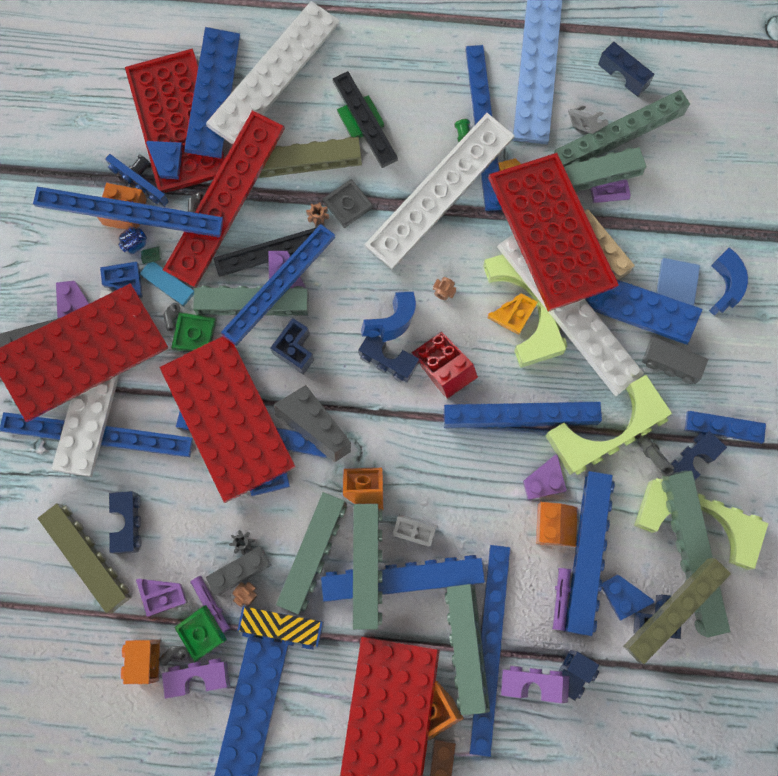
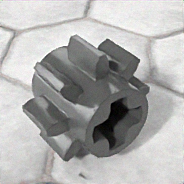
M239 530V535H231L233 543H230L229 546L235 547V554L241 550L242 555H245L246 550H253L250 546L255 540L248 538L250 532H246L243 535L242 531ZM239 539L244 540L246 545L240 546Z

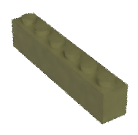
M347 137L340 140L329 139L324 142L312 141L308 144L296 143L284 147L275 146L258 178L360 166L362 161L359 137Z
M56 503L37 519L106 613H113L131 599L128 594L130 592L129 588L123 582H119L117 579L118 573L113 567L109 568L105 563L107 561L106 557L101 551L97 552L94 548L95 542L90 536L86 537L83 533L84 527L82 524L72 518L73 512L67 505Z
M708 558L623 647L639 663L645 664L731 573L716 558Z

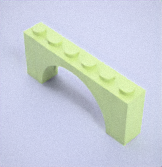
M504 255L484 260L483 268L489 283L504 281L516 284L526 290L533 300L538 302L539 321L537 330L528 340L516 345L514 349L520 368L563 355L567 348L565 338L560 335V326Z
M647 375L632 382L626 388L631 400L632 414L626 430L620 436L608 441L587 440L571 431L565 422L545 435L570 475L573 473L579 475L587 470L586 465L591 462L593 466L604 460L602 458L603 455L608 453L611 456L620 450L618 446L623 443L627 446L636 441L635 436L639 434L644 436L651 432V427L655 424L659 427L669 421L667 417L672 413Z
M658 478L648 482L634 526L651 533L657 532L664 519L671 514L666 507L667 495L661 485L663 480ZM698 494L701 510L714 517L724 528L730 544L729 563L747 570L755 569L769 523L762 521V518L759 516L745 515L741 509L727 508L720 501L712 500L711 502L706 500L704 495Z

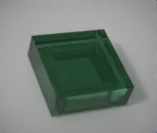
M160 246L142 250V263L147 264L161 260Z

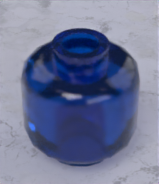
M131 226L119 235L120 243L118 245L123 252L135 254L146 246L147 236L141 228Z

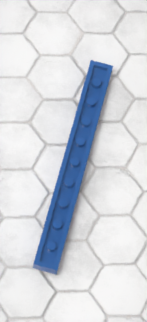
M483 45L466 46L465 48L474 125L486 113L492 116ZM498 157L481 173L485 211L502 210L488 179L489 174L499 171Z
M38 186L33 205L40 208L214 237L221 236L224 221L223 217Z
M3 412L0 432L60 440L65 420L36 417L26 422L21 414ZM106 426L101 446L190 458L194 439L192 437Z
M490 545L481 639L490 712L473 714L469 754L491 757L510 547Z

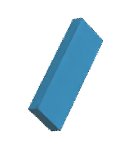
M152 260L139 273L144 279L183 307L194 295V290L173 275L163 271V268Z

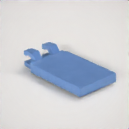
M663 258L661 260L656 293L694 306L700 265Z

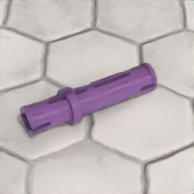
M558 568L552 629L565 631L568 595L571 592V588H569L571 569Z
M202 576L191 580L190 584H192L203 606L207 605L222 632L228 631L230 626H228L222 615L223 610L218 608Z

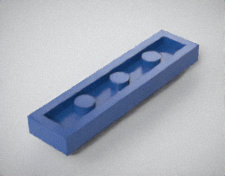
M109 154L105 158L109 164L108 168L114 174L119 173L126 183H133L136 189H141L144 194L149 195V199L156 205L159 203L164 207L169 203L164 193L113 155Z
M694 411L686 412L684 431L702 432L703 434L710 431L715 436L756 443L765 442L766 423Z

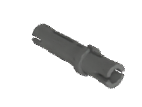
M641 436L638 439V445L643 449L645 456L652 460L662 475L670 476L674 472L672 470L674 467L660 452L657 444L653 443L648 436Z

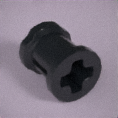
M139 154L136 162L129 166V168L142 177L143 172L151 167V163Z

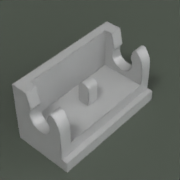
M583 105L568 110L572 126L593 134L608 125V120L598 119L599 116L604 114L603 112L599 111L593 115L582 112L581 110L586 108Z
M399 514L392 535L431 547L437 525Z

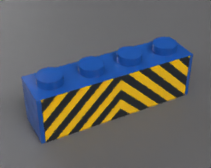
M243 606L237 631L243 632L242 636L254 638L255 635H260L262 640L274 642V639H281L282 644L294 646V642L301 643L302 648L314 650V646L318 647L320 645L324 621Z

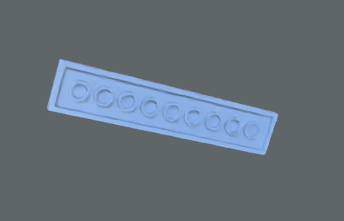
M527 0L513 135L515 136L512 141L546 145L549 143L562 0Z

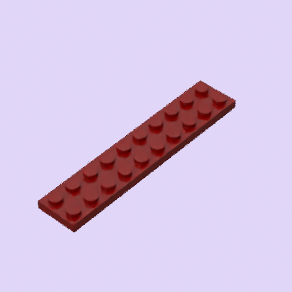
M253 110L251 111L195 213L223 217L221 236L214 237L184 232L163 271L197 288L285 130L283 125Z

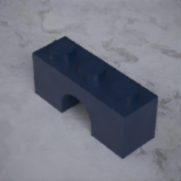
M614 41L602 52L598 63L610 75L615 71L620 72L626 79L625 87L637 97L649 87L655 75Z
M366 336L358 349L360 359L368 364L372 362L377 365L376 368L384 373L388 371L393 374L394 379L408 383L419 365V358L402 350L397 358H386L383 355L386 342H382L379 336Z
M710 431L705 434L702 432L693 439L694 445L691 448L687 446L680 453L682 457L678 461L674 459L670 463L674 467L672 469L674 470L673 473L692 471L695 481L701 474L694 468V458L700 457L709 464L715 461L727 448Z
M133 491L109 493V513L114 515L122 514L125 518V525L122 530L109 533V553L125 554L139 552L142 541L138 532V528L141 527V517L138 516L141 499L138 493Z

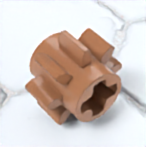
M320 202L316 205L311 204V209L306 210L309 216L307 218L308 222L313 221L315 227L319 224L325 225V219H329L327 206L322 207Z
M443 277L441 281L437 279L433 285L434 295L441 300H447L448 297L453 298L457 289L454 287L455 282L447 277Z
M241 582L232 593L235 596L233 601L240 607L244 604L247 607L250 606L257 597V594L254 592L257 588L250 582H247L246 585Z

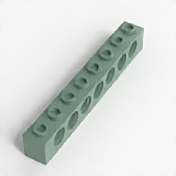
M679 90L608 124L593 134L589 133L555 149L554 153H558L563 166H568L576 161L583 162L592 157H598L683 116L690 106V102L682 90Z

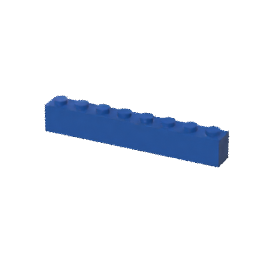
M601 402L444 405L443 409L444 428L559 426L564 422L567 426L598 425L602 421Z
M592 471L585 474L570 585L571 592L569 593L566 615V630L564 632L592 636L593 632L595 633L597 629V620L594 619L595 612L599 611L600 600H597L598 591L600 592L602 589L600 572H603L605 560L602 559L603 551L607 549L605 532H608L610 527V520H607L608 512H611L612 509L610 493H613L615 481H612L613 475Z
M476 555L464 556L465 560L457 561L456 557L445 558V562L437 563V560H427L425 565L409 562L405 563V567L397 568V564L385 565V569L378 570L382 571V583H378V591H382V595L485 583L482 558H477ZM353 569L345 570L346 574L338 575L337 571L326 572V576L321 577L323 602L353 599Z

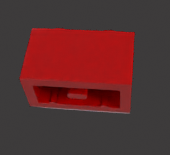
M442 331L411 352L413 356L419 358L420 366L447 399L478 378L474 364Z

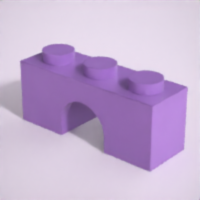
M221 658L208 660L209 664L201 666V662L188 664L186 669H181L180 665L168 667V672L162 673L165 699L190 694L189 683L194 676H199L204 680L206 691L229 687L227 661L221 662Z
M510 666V670H503L501 696L527 698L529 686L534 682L541 689V701L568 703L569 676H562V671L550 670V674H544L542 669L530 668V672L522 671V667Z

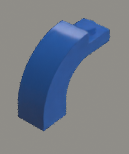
M730 247L711 265L723 277L726 285L723 297L709 310L714 316L719 311L723 313L729 306L733 308L743 298L748 286L746 267L739 255Z
M414 291L395 292L392 303L394 314L392 316L381 319H364L361 328L362 337L381 336L382 342H386L404 334L411 324L416 308Z

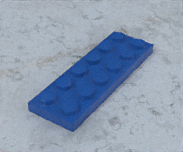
M617 280L618 286L616 288L585 299L591 308L599 314L686 345L690 342L703 310Z

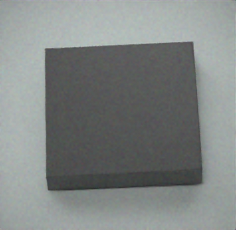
M352 179L322 199L323 203L343 228H346L373 209L372 203Z

